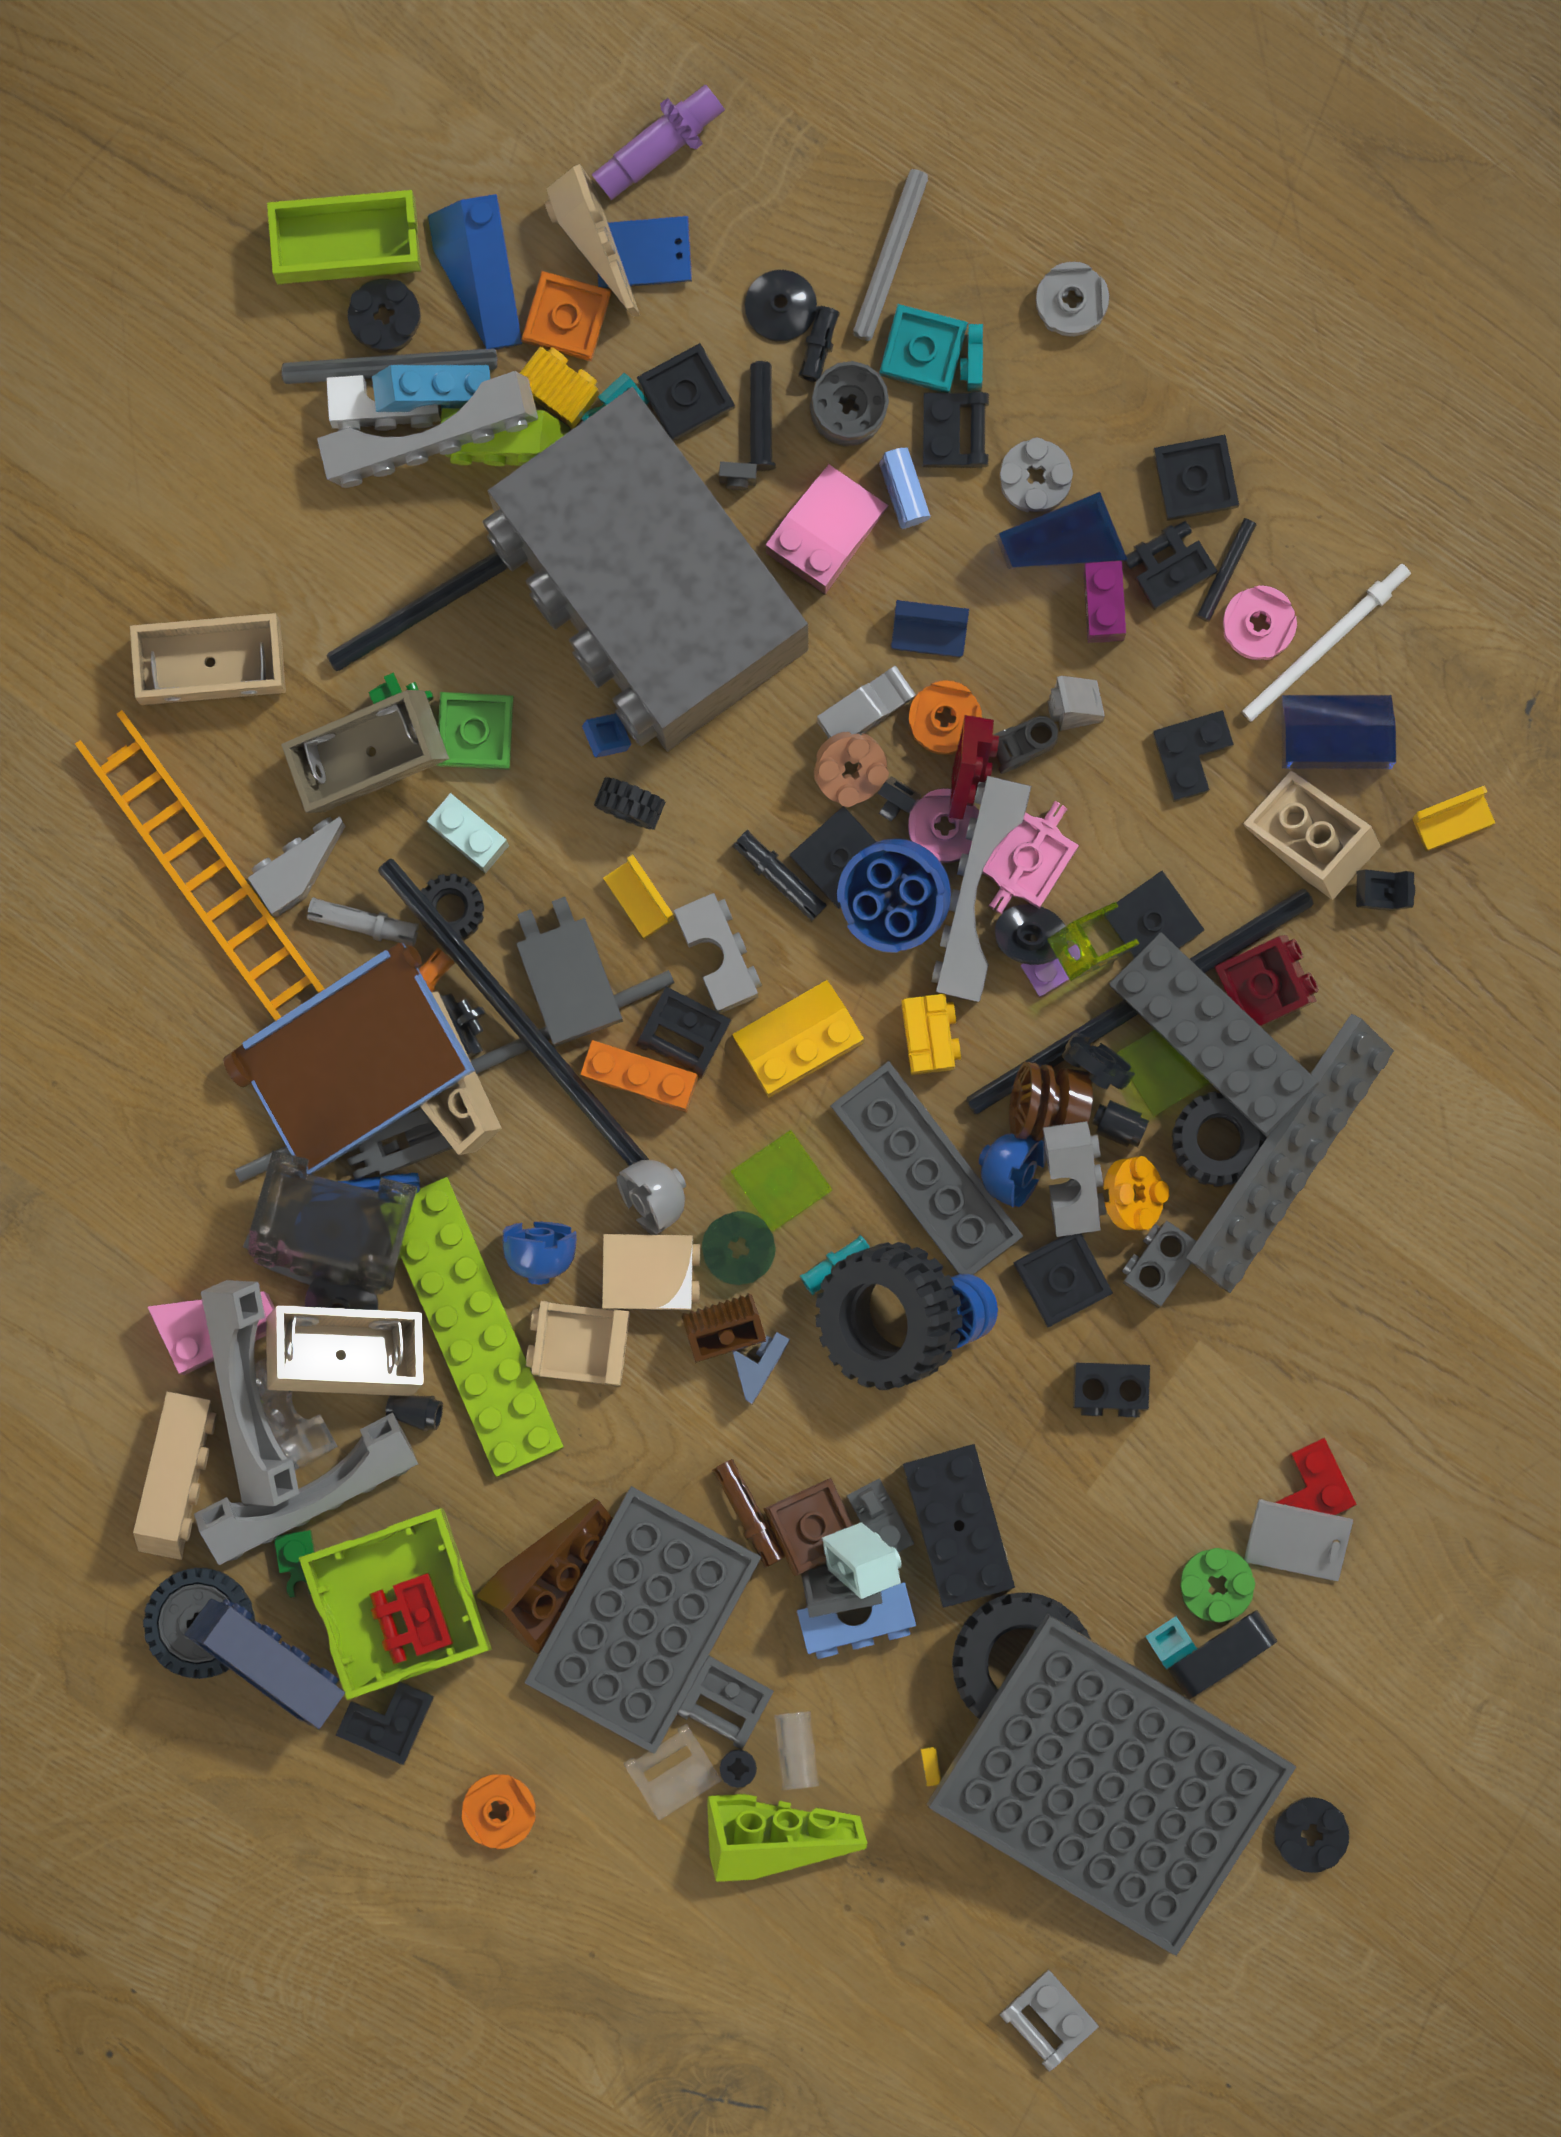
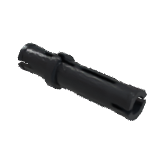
M746 830L732 845L734 849L755 867L754 872L758 876L762 874L811 922L826 908L827 904L817 897L777 858L779 854L774 850L770 852L749 830Z

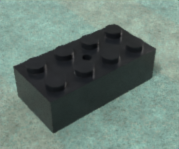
M975 1444L902 1464L942 1608L1015 1588ZM961 1520L964 1523L962 1531L954 1529L955 1521Z

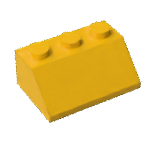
M828 980L732 1034L768 1098L864 1044L861 1032Z

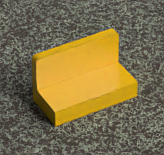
M1485 785L1418 811L1412 819L1426 852L1495 824L1484 797L1487 794Z
M633 854L627 857L626 863L603 877V880L644 940L674 920L673 913Z

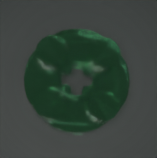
M745 1211L731 1212L713 1221L707 1228L702 1241L705 1264L717 1279L730 1285L739 1286L756 1282L769 1271L775 1259L776 1247L769 1227L760 1217ZM739 1238H743L746 1240L745 1247L750 1249L747 1256L741 1254L739 1259L733 1258V1250L728 1248L730 1242L737 1243Z

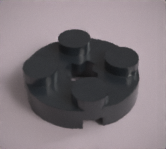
M376 279L364 284L352 294L348 308V322L354 337L361 344L363 343L366 347L380 353H390L398 351L410 343L412 337L416 334L417 328L419 329L421 311L415 295L402 281ZM381 307L394 311L395 315L389 317L390 323L383 325L381 319H374V315L379 313V308Z
M1074 1033L1062 1054L1064 1060L1075 1067L1080 1068L1082 1066L1091 1073L1089 1079L1101 1088L1108 1089L1110 1085L1120 1090L1126 1088L1135 1076V1072H1129L1131 1065L1106 1045L1100 1043L1098 1047L1087 1044L1091 1037Z
M1305 1797L1289 1804L1279 1814L1274 1826V1842L1281 1857L1293 1868L1303 1872L1317 1873L1336 1866L1344 1856L1349 1844V1827L1343 1813L1332 1803L1317 1797ZM1310 1824H1316L1317 1831L1322 1833L1321 1840H1315L1313 1846L1307 1845V1839L1301 1837L1302 1830H1308Z

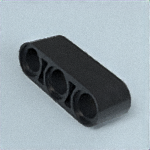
M1255 1610L1167 1669L1185 1697L1189 1700L1278 1641L1259 1611Z

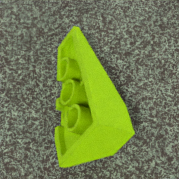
M747 1794L708 1796L709 1855L716 1882L754 1880L867 1849V1840L860 1816L815 1808L811 1812L792 1809L791 1803L779 1801L778 1806L756 1802L757 1796Z

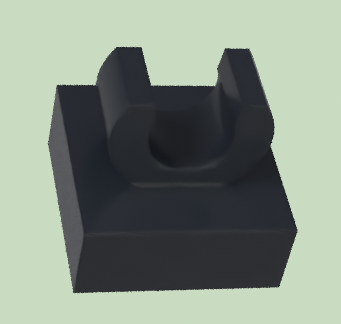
M891 776L885 781L878 792L879 795L887 799L879 814L892 821L901 809L910 813L922 795Z

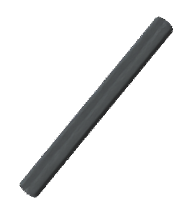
M491 348L289 362L282 364L281 371L283 382L294 384L327 381L329 377L363 375L364 379L372 378L373 375L390 365H489V370H495L498 366L496 350Z

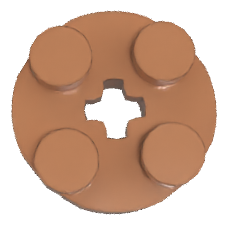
M838 733L826 740L816 755L817 762L813 775L817 785L826 797L832 801L839 802L845 807H852L856 803L863 802L872 797L889 777L887 759L883 750L867 734ZM850 761L852 764L859 762L855 773L851 775L842 774L846 770L844 766L846 762Z

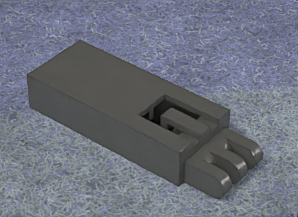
M420 1109L403 1116L348 1151L352 1152L359 1148L360 1154L347 1160L350 1166L362 1162L365 1163V1168L353 1172L355 1180H358L376 1172H380V1175L384 1176L453 1149V1147L424 1110ZM405 1132L410 1147L398 1151L400 1147L397 1140L384 1146L381 1141Z

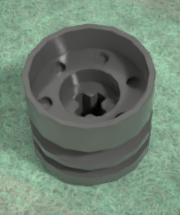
M855 361L837 363L825 370L815 384L810 403L811 420L819 434L829 442L842 446L860 445L871 439L882 426L889 404L887 386L880 374L866 364ZM848 399H852L855 401L854 408L858 411L851 410L848 415L842 412L843 406L839 402L846 403Z

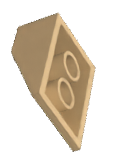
M1293 771L1287 774L1243 823L1245 828L1305 881L1332 900L1381 847L1369 824Z

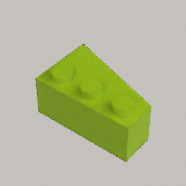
M442 408L441 423L460 409ZM536 410L538 420L527 423V428L517 432H507L505 430L494 434V439L485 443H473L472 441L463 444L460 451L445 456L450 458L451 463L457 465H471L472 461L484 462L492 466H504L505 464L522 466L570 432V427L546 411Z

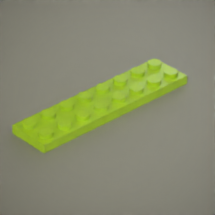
M448 1177L420 1188L418 1193L406 1194L379 1206L495 1477L564 1448L535 1378L532 1375L530 1367H526L525 1355Z

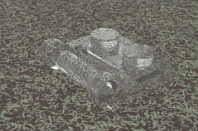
M687 1723L677 1729L679 1733L660 1744L656 1754L649 1751L636 1760L632 1757L624 1762L627 1771L658 1820L722 1781ZM687 1745L693 1755L649 1782L644 1775L645 1771Z

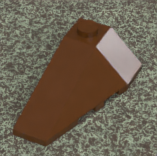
M594 1498L501 1567L476 1597L496 1621L538 1655L545 1646L613 1518L601 1502Z

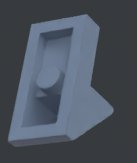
M778 1332L773 1339L766 1336V1342H763L759 1347L756 1355L761 1357V1360L758 1364L739 1352L733 1351L745 1399L752 1405L790 1342V1339Z

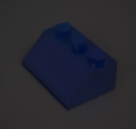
M1282 695V769H1392L1396 763V722L1392 695Z

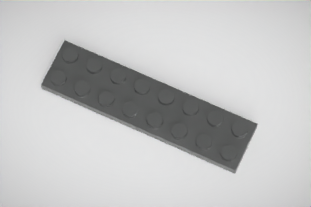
M1353 1014L1349 1016L1311 1072V1075L1319 1082V1085L1269 1134L1186 1257L1215 1284L1229 1293L1241 1281L1257 1253L1264 1247L1269 1235L1278 1222L1283 1219L1286 1210L1299 1191L1304 1188L1307 1179L1319 1161L1325 1157L1328 1148L1338 1133L1346 1126L1349 1117L1359 1102L1366 1096L1369 1087L1380 1071L1385 1068L1390 1056L1394 1052L1361 1018Z

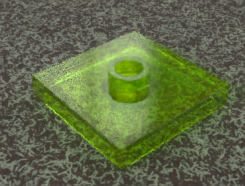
M1156 1030L1117 1052L1131 1065L1129 1072H1135V1076L1131 1081L1153 1117L1210 1083Z
M789 1130L730 1171L771 1232L833 1191L792 1130Z

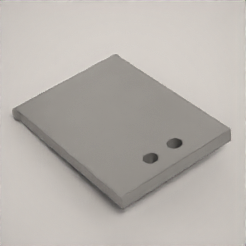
M1259 1499L1244 1560L1247 1563L1339 1581L1353 1519Z

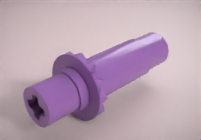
M706 84L675 106L668 98L661 102V111L664 115L613 154V158L591 174L611 200L631 184H636L685 144L693 149L703 145L697 134L704 130L703 127L725 111L722 104Z

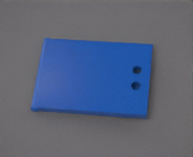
M688 216L608 222L630 286L692 281ZM598 273V287L610 288Z

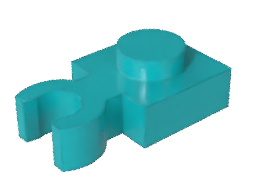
M969 324L968 358H961L960 380H967V391L982 392L983 324Z

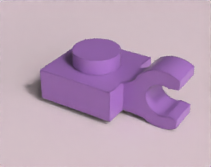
M1081 942L1064 951L1052 962L1041 965L1022 964L1021 968L1038 996L1042 997L1069 981L1071 976L1066 969L1086 958L1088 954Z

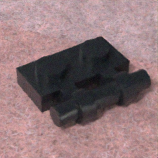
M1183 521L1175 527L1169 525L1161 530L1162 534L1146 544L1142 541L1133 547L1134 551L1123 557L1129 570L1140 563L1146 568L1147 571L1137 576L1136 581L1154 610L1218 572L1199 540L1188 547L1183 543L1182 539L1192 533L1187 521ZM1170 547L1175 554L1158 564L1154 555Z

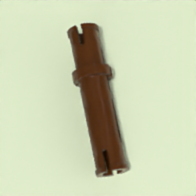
M731 1459L712 1470L720 1482L724 1493L746 1531L743 1535L746 1540L750 1539L757 1553L761 1556L763 1566L767 1568L785 1558L780 1545H778L770 1529L769 1521L765 1520L759 1510L754 1497L739 1473L735 1461Z

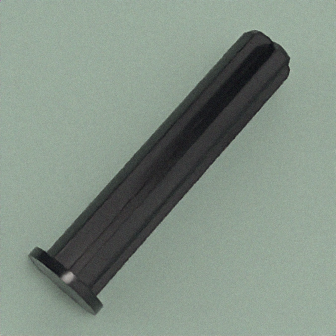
M756 361L750 365V462L748 464H757V471H769L776 468V463L772 462V365L767 361Z

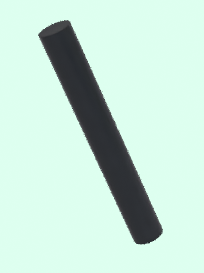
M1246 518L1243 519L1196 615L1198 618L1210 622L1257 525L1255 522Z

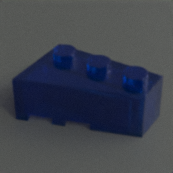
M1101 492L995 535L1008 569L1079 565L1094 562H1123L1128 560Z

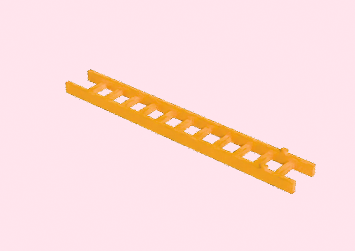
M121 710L117 713V716L135 739L134 743L130 746H123L108 757V761L102 766L97 763L81 740L75 743L76 747L273 1019L277 1021L282 1017L277 1009L311 984L318 993L325 988L127 715ZM143 750L157 771L121 796L107 775ZM164 779L178 800L142 825L128 804ZM185 808L199 829L163 854L149 833ZM207 838L220 856V859L190 881L184 883L171 865V862L201 840ZM228 867L242 888L206 913L192 894V891ZM249 896L262 914V917L227 942L213 921ZM270 925L284 947L249 972L234 952V949ZM291 955L306 976L270 1001L255 980Z

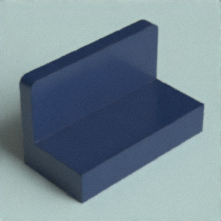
M897 600L891 648L899 651L961 658L964 655L969 609Z

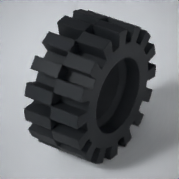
M605 777L594 806L630 824L633 823L639 827L655 830L666 802L659 796L640 789L638 786L630 785L625 781L621 782L615 778Z
M450 873V876L442 874L437 879L428 881V885L421 889V892L435 908L438 901L443 896L449 894L457 895L464 901L465 910L462 917L454 922H447L461 939L469 938L468 935L478 930L479 923L483 921L484 903L477 887L464 876L459 877L457 874Z

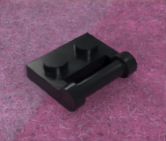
M924 393L923 468H984L989 466V455L985 453V407L989 406L988 393ZM960 407H971L970 454H960Z
M666 986L636 1046L645 1051L649 1048L689 1068L698 1075V1078L702 1079L732 1020ZM659 1025L703 1047L704 1050L700 1057L656 1036L655 1033Z

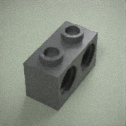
M1166 1221L1162 1227L1156 1223L1143 1240L1144 1243L1149 1245L1141 1257L1133 1254L1122 1270L1127 1275L1123 1284L1157 1308L1162 1306L1190 1266L1191 1262L1186 1257L1197 1242L1169 1221ZM1167 1237L1175 1238L1180 1244V1253L1176 1257L1165 1256L1160 1249L1162 1239ZM1151 1267L1158 1272L1159 1283L1157 1286L1149 1288L1142 1285L1139 1280V1273L1143 1268Z

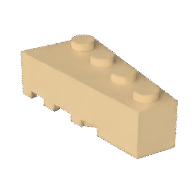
M431 992L466 1053L439 992ZM475 1071L420 1105L458 1155L477 1152L502 1129Z
M172 1392L166 1393L133 1531L139 1552L182 1560L185 1542L188 1541L192 1528V1519H190L193 1505H197L201 1484L198 1483L200 1470H205L209 1455V1448H205L208 1434L213 1435L217 1422V1413L212 1412L211 1400Z

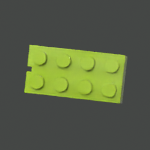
M412 190L267 202L272 271L277 284L421 272L416 201Z

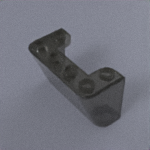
M272 1151L250 1227L248 1252L254 1258V1262L268 1268L275 1265L288 1268L292 1273L299 1276L307 1277L312 1274L324 1277L328 1282L335 1285L344 1286L348 1283L360 1286L364 1291L371 1294L380 1295L384 1291L391 1290L403 1249L417 1186L381 1178L379 1191L377 1192L307 1174L309 1159Z

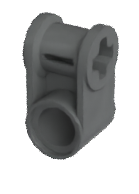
M1038 716L1020 725L994 734L999 736L996 756L1001 764L999 767L1000 773L1003 774L1017 769L1030 760L1051 751L1057 744L1058 739L1057 726L1053 720L1045 716ZM1039 726L1047 727L1052 733L1050 740L1043 744L1037 743L1031 738L1033 729ZM1004 744H1007L1012 757L1009 756Z

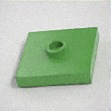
M440 692L438 729L449 760L439 763L437 766L510 770L514 696Z

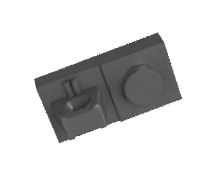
M880 1478L847 1495L860 1522L873 1533H878L888 1546L894 1547L897 1552H900L914 1544Z

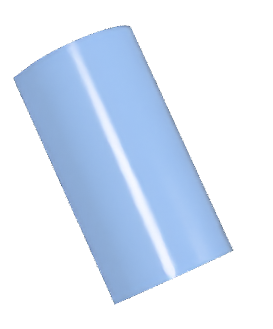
M899 448L885 452L879 465L900 528L905 529L927 521L931 516L908 448Z

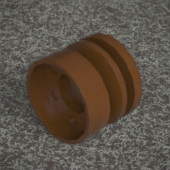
M1024 1062L1016 1075L1009 1106L1010 1133L1014 1134L1015 1138L1026 1139L1031 1135L1034 1141H1041L1044 1137V1127L1086 1121L1089 1123L1093 1096L1092 1081L1089 1079V1072L1061 1068L1055 1076L1052 1066L1041 1065L1039 1068L1037 1063Z

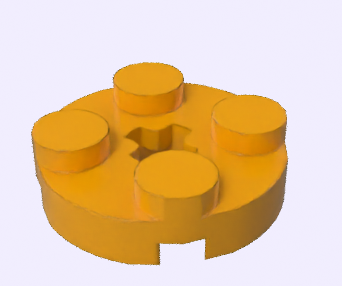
M1136 1156L1115 1161L1106 1173L1104 1190L1109 1189L1110 1202H1105V1207L1113 1223L1123 1230L1140 1231L1151 1229L1161 1215L1163 1203L1169 1198V1187L1166 1182L1161 1181L1155 1166L1146 1157Z

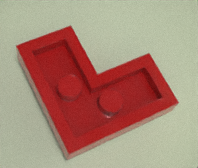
M1325 1438L1290 1453L1306 1488L1274 1503L1331 1515L1339 1514L1357 1505Z

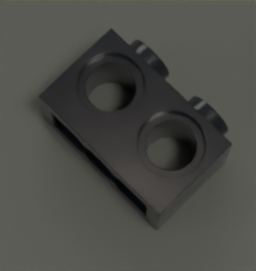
M1076 1362L1074 1364L1073 1408L1081 1409V1416H1103V1409L1118 1410V1417H1140V1411L1149 1410L1150 1365ZM1094 1379L1101 1383L1103 1394L1100 1399L1089 1400L1084 1396L1082 1387L1085 1381ZM1124 1381H1133L1139 1386L1140 1395L1136 1401L1129 1402L1121 1397L1119 1390Z

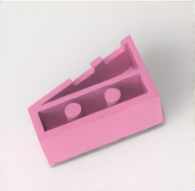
M264 1291L260 1293L265 1318L258 1322L255 1341L266 1336V1318L275 1308L269 1294ZM202 1300L148 1307L179 1374L186 1375L214 1361Z

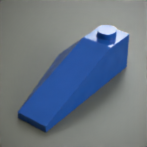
M497 194L463 199L429 214L428 221L434 253L485 348L501 349L523 345Z

